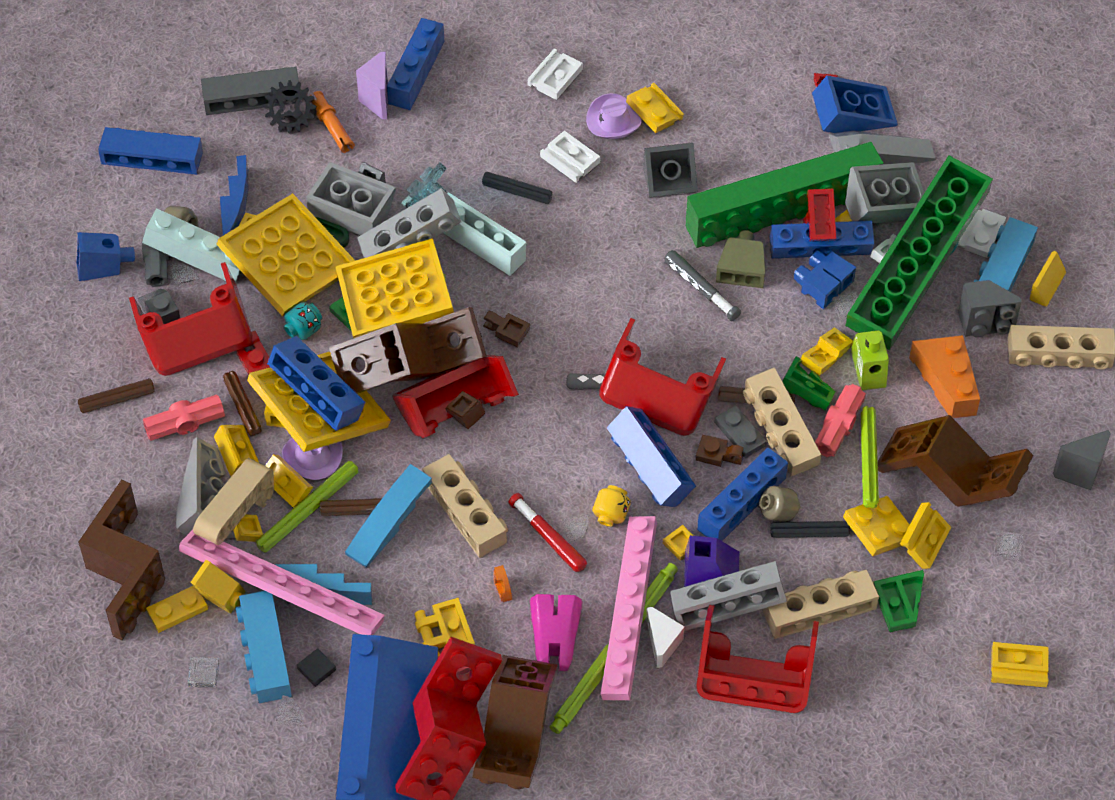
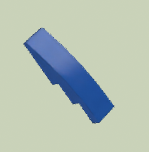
M246 155L236 156L238 175L228 176L230 196L220 197L223 235L237 228L245 214L249 190Z

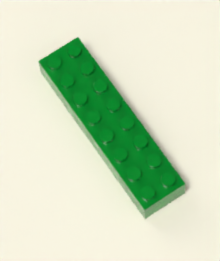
M868 142L687 196L685 226L696 248L702 246L710 247L716 242L728 238H737L741 231L756 233L765 227L783 224L785 221L795 218L802 219L808 213V190L834 189V206L846 205L850 169L856 166L883 165L884 163L873 143Z
M948 155L848 312L846 327L857 333L881 331L886 349L890 350L990 192L993 178Z

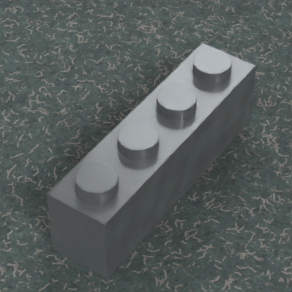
M297 66L201 79L206 115L263 108L264 104H269V101L265 99V95L272 96L273 94L270 89L271 87H274L276 90L279 89V82L287 86L288 80H291L292 86H296L299 82ZM286 91L283 94L285 96H294L296 92ZM276 99L273 107L280 106Z

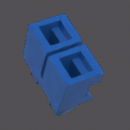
M817 250L809 259V265L813 267L812 270L801 265L794 272V280L802 286L801 293L812 296L817 300L816 304L824 310L838 297V294L840 295L854 282L856 267L834 252L827 256Z

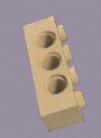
M1011 325L1008 335L1009 364H1017L1022 367L1043 365L1048 368L1054 366H1069L1074 369L1080 367L1112 368L1115 360L1114 329Z
M775 367L746 379L745 390H743L745 400L755 408V418L760 426L764 425L767 431L766 438L771 448L775 447L779 456L788 462L787 470L790 476L818 466L821 453ZM772 399L774 403L766 404L763 400ZM777 420H782L786 423V425L779 426L776 425L774 422ZM794 442L798 447L790 448L786 443Z
M448 454L422 468V472L432 478V483L428 489L479 558L507 543L506 533L508 528L502 518L498 519L495 516L491 503L488 499L483 500L479 494L478 486L473 480L469 481L459 461L455 462L451 455Z
M867 570L860 572L851 571L836 579L827 578L815 585L797 587L793 591L785 593L787 602L763 608V613L774 639L811 629L813 628V621H819V626L876 610L879 595ZM841 593H846L850 596L845 597L842 596ZM815 601H822L824 604H818ZM790 608H796V609H798L799 611L794 612V611H791V610H789V609H790Z

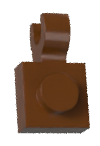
M489 310L484 317L486 322L483 327L496 331L495 337L517 348L530 330V323L510 313L503 318Z
M702 434L695 459L696 461L721 467L723 461L741 465L744 457L742 455L744 447L739 445L728 447V440Z

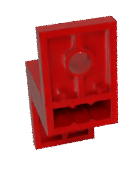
M454 637L449 638L413 701L421 742L395 785L396 793L417 800L454 799L486 745L477 703L502 662L501 654ZM459 668H471L467 674L461 675L457 673ZM434 772L441 773V776L437 779L427 778L429 774Z

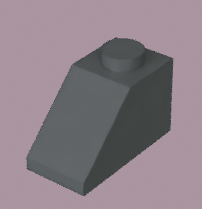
M160 288L138 298L144 312L159 314L164 324L180 319L179 309L168 291Z

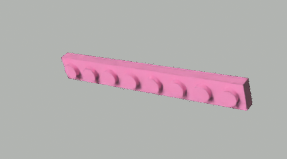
M655 516L629 517L601 688L602 700H630L657 528Z
M193 530L180 542L179 552L203 563L205 560H208L227 574L358 634L374 635L383 624L384 614L228 543L222 542L220 545H216L194 534Z

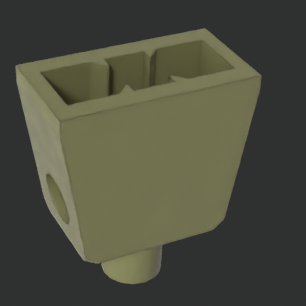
M741 231L739 239L728 238L717 265L716 283L763 288L765 277L763 243L761 241H754V234L752 232Z

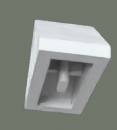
M648 607L646 622L656 667L660 668L663 667L683 641L685 626L657 609Z

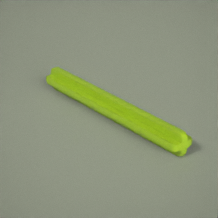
M864 406L861 411L863 505L866 508L871 507L874 509L879 502L876 410L874 407Z
M347 461L256 540V546L259 550L266 553L320 507L321 501L328 500L358 474L357 465L352 461Z

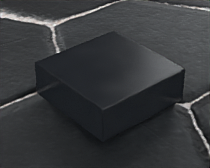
M317 648L297 664V669L316 687L336 671V666Z

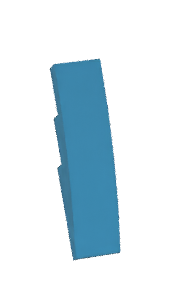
M410 464L372 511L346 549L345 555L367 568L399 532V525L416 507L417 499L431 485L432 478Z
M274 564L357 603L372 605L371 583H345L344 573H318L317 564Z

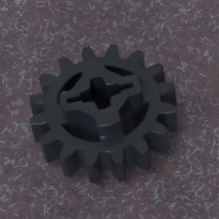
M288 80L287 86L279 82V89L277 90L271 87L272 96L265 95V99L269 101V104L263 105L264 109L269 110L265 117H272L273 119L270 125L278 124L279 132L285 127L288 134H291L292 128H296L298 132H301L300 125L302 124L308 127L307 118L314 119V115L310 113V110L316 109L315 105L310 104L315 99L314 96H307L309 88L301 90V83L298 82L296 86H292L291 80ZM293 91L296 94L294 96H285L283 92ZM275 99L280 104V109L276 114L273 110ZM303 100H305L306 103V111L304 115L300 111V104L303 102ZM286 102L289 104L295 102L294 112L290 110L284 112ZM285 118H294L296 122L286 123L283 120Z

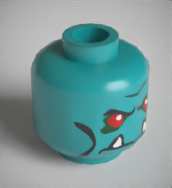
M301 302L285 314L284 330L291 338L297 336L301 340H306L321 328L322 315L314 304Z

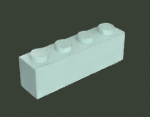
M448 192L447 194L454 200L461 223L454 226L451 230L444 232V234L509 276L513 274L526 261V241Z
M156 208L146 227L142 243L225 280L221 263L226 262L235 282L241 272L217 246L219 236Z

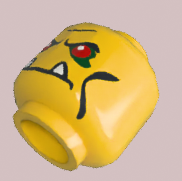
M613 485L600 489L592 508V512L598 517L600 524L612 527L614 523L620 524L624 522L631 504L627 491Z

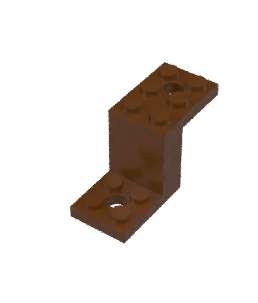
M473 307L456 311L426 323H395L329 347L336 374L357 394L393 381L422 380L487 357ZM454 333H457L460 337V343L457 347L452 346L450 341ZM360 357L365 361V368L361 372L356 367V361Z
M951 415L896 428L878 460V471L886 473L917 465L955 506L960 507L1010 497L1018 490V484L1023 475L1028 471V465L1034 455L1028 449H1022L990 457Z
M122 479L78 541L86 569L122 585L106 609L112 635L119 640H123L127 633L133 632L138 616L141 612L147 611L146 608L150 606L152 595L156 590L159 591L165 582L159 551L124 535L127 525L132 524L136 520L138 510L131 483Z
M507 655L502 656V662L491 683L484 730L486 745L477 758L472 778L479 779L485 784H495L496 782L508 784L513 789L530 788L540 758L549 694L556 676L558 664Z

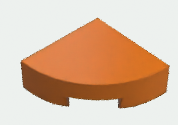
M504 566L494 567V584L501 601L507 602L512 600L511 588Z

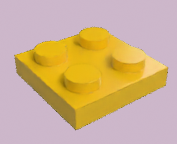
M888 496L879 498L877 507L874 509L871 507L866 508L862 504L846 510L843 518L872 557L901 547L900 542L910 525Z

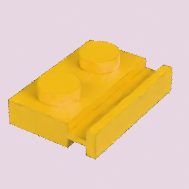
M652 83L648 88L644 87L627 95L626 103L655 133L674 125L675 121L683 119L684 113L655 83Z
M930 502L921 503L900 545L908 549L907 553L921 568H931L951 526L937 510L931 508Z
M993 642L991 648V682L1047 687L1048 647Z

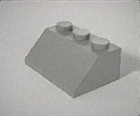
M329 162L306 196L307 209L315 217L340 225L349 232L362 235L387 220L396 187Z
M914 162L852 167L850 169L845 202L851 221H872V224L907 221L924 194Z

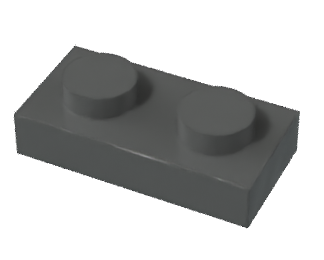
M736 405L715 417L714 423L731 443L744 447L742 453L744 458L766 447L767 441Z

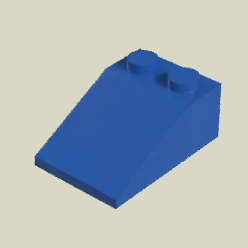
M827 75L812 92L824 132H861L896 127L898 125L886 86Z

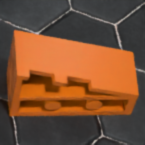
M963 335L912 341L909 359L918 367L923 379L929 383L934 391V395L948 415H951L953 418L977 416L980 396Z

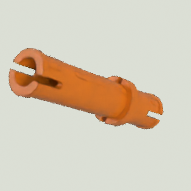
M321 91L314 92L313 94L317 99L310 103L316 106L315 110L317 111L318 119L324 122L339 146L342 153L350 151L347 145L353 149L355 144L335 115L336 110L332 105L328 104Z

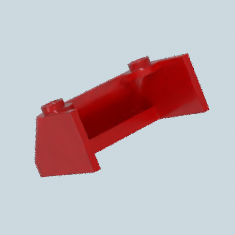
M226 262L221 263L226 284L212 291L210 295L212 307L164 324L161 316L155 312L144 314L134 296L129 297L137 328L151 362L159 374L168 376L244 348L251 342L252 332L237 284Z
M630 318L599 390L600 398L605 403L621 410L626 406L642 409L651 423L678 435L687 436L692 434L696 430L719 380L726 358L721 357L713 376L697 372L688 378L686 384L638 364L641 350L637 344L629 341L635 319Z
M487 355L483 359L431 376L394 393L392 397L414 435L425 438L436 433L435 428L439 426L438 423L452 417L445 408L462 391L479 400L481 404L489 403L490 406L504 402L505 396L515 397L519 394L504 357Z
M709 605L705 619L696 684L699 695L707 700L789 713L802 711L808 701L819 621H813L810 646L795 645L791 647L786 653L785 663L730 655V639L723 633L711 631L714 605Z

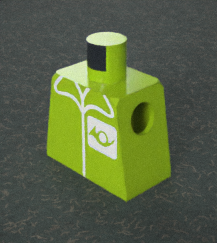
M871 331L855 334L851 353L861 390L886 388L889 359L882 332ZM875 365L874 372H870L869 369Z

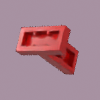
M834 189L808 190V213L804 217L803 223H809L810 241L836 240Z

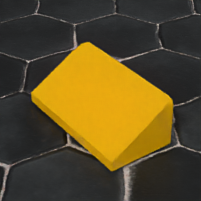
M1056 251L1051 252L1032 286L1029 298L1031 301L1044 307L1048 306L1066 274L1065 267Z
M220 425L214 438L230 477L248 458L259 463L244 425Z

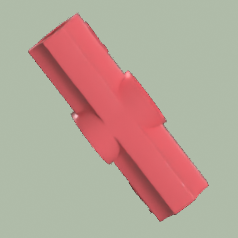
M854 384L845 385L835 406H830L824 419L823 428L815 440L821 455L834 457L845 435L849 436L850 432L848 430H852L856 421V414L866 395L861 390V387Z
M214 395L192 403L187 400L177 401L170 406L168 411L144 418L143 424L148 438L152 441L176 432L180 435L188 434V431L190 433L194 432L200 424L225 417V413L219 396Z

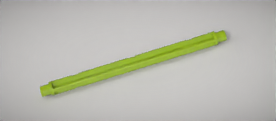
M668 563L665 569L658 573L647 588L642 623L646 619L647 608H654L673 582L674 575L678 571L676 565ZM608 645L604 647L574 688L573 693L555 714L554 721L549 726L554 733L560 734L563 728L570 724L582 707V704L602 680Z

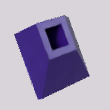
M690 535L685 549L684 587L739 572L740 552L718 538Z

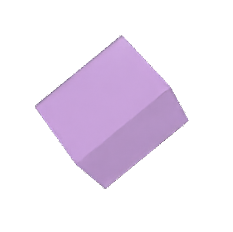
M380 52L356 70L359 102L381 119H387L388 76L386 52Z

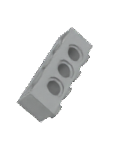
M441 188L360 235L357 239L363 256L366 258L428 239H434L461 223V219L454 200Z
M776 561L670 591L677 622L685 626L684 631L705 625L709 605H714L712 623L787 602Z

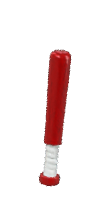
M520 493L512 495L508 504L512 508H517L529 520L530 525L573 571H583L587 566L586 559L541 515H537L523 501L524 498Z

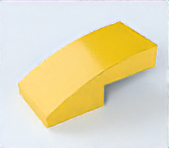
M834 327L820 336L817 345L802 354V364L820 376L852 347L853 340Z

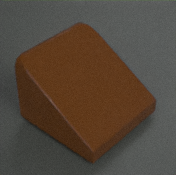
M464 391L445 408L452 417L467 429L473 426L485 414L481 402Z

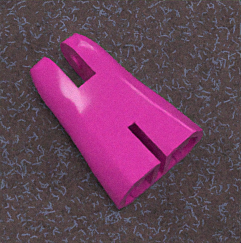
M536 594L531 597L530 611L536 661L550 663V656H558L559 671H568L573 659L576 635L583 604L581 598L576 595H558V606H554V595Z

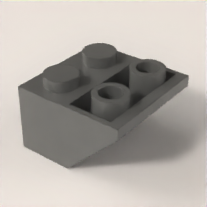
M990 280L964 283L958 314L965 337H982L986 334L1009 333L1011 325H1016L1022 303L1021 298Z

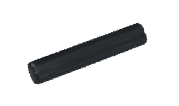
M488 171L484 173L482 178V184L490 188L544 204H549L552 200L553 192L549 189Z
M846 521L772 522L770 534L773 538L847 537L850 534V526Z

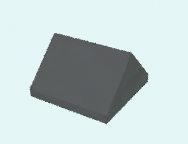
M693 142L644 148L643 171L649 197L698 192Z
M1109 430L1060 446L1053 470L1054 477L1091 491L1111 435Z

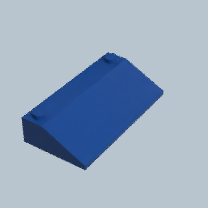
M352 634L336 800H417L396 793L395 785L421 742L413 701L438 659V647L385 636Z

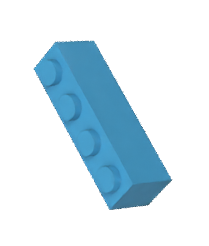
M1009 217L1006 226L1001 225L996 236V239H999L997 244L992 243L987 256L990 257L989 261H983L979 271L980 279H975L974 282L990 280L1011 292L1035 242L1038 227Z
M267 591L239 596L241 606L235 608L238 623L244 622L245 630H241L240 635L242 646H248L249 654H244L247 671L253 670L254 678H249L251 695L257 694L259 703L292 697L273 595Z

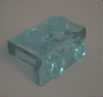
M441 162L433 169L428 166L419 176L422 180L419 182L415 179L406 189L409 194L401 203L408 208L441 188L447 193L437 183L447 168Z

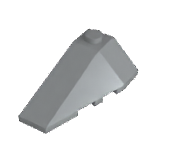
M860 131L829 134L834 152L872 142L884 164L920 163L935 161L936 159L929 139Z
M198 437L193 440L176 510V529L184 535H188L193 530L199 515L224 486L221 477L225 475L218 449ZM233 530L227 538H235Z

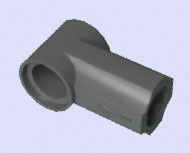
M142 243L146 284L152 287L163 286L168 283L167 261H170V257L168 254Z

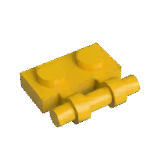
M459 598L432 605L434 615L426 617L424 610L414 613L417 632L421 633L424 641L422 644L438 647L439 650L445 647L450 637H454L475 645ZM439 627L441 635L434 637L431 629Z

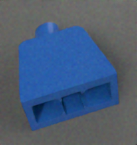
M77 232L76 263L79 281L119 275L120 262H135L134 247H120L118 235Z

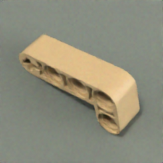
M250 458L246 459L199 515L194 524L193 533L216 545H220L253 504L264 508L267 505L265 503L267 499L270 500L274 492L273 469Z

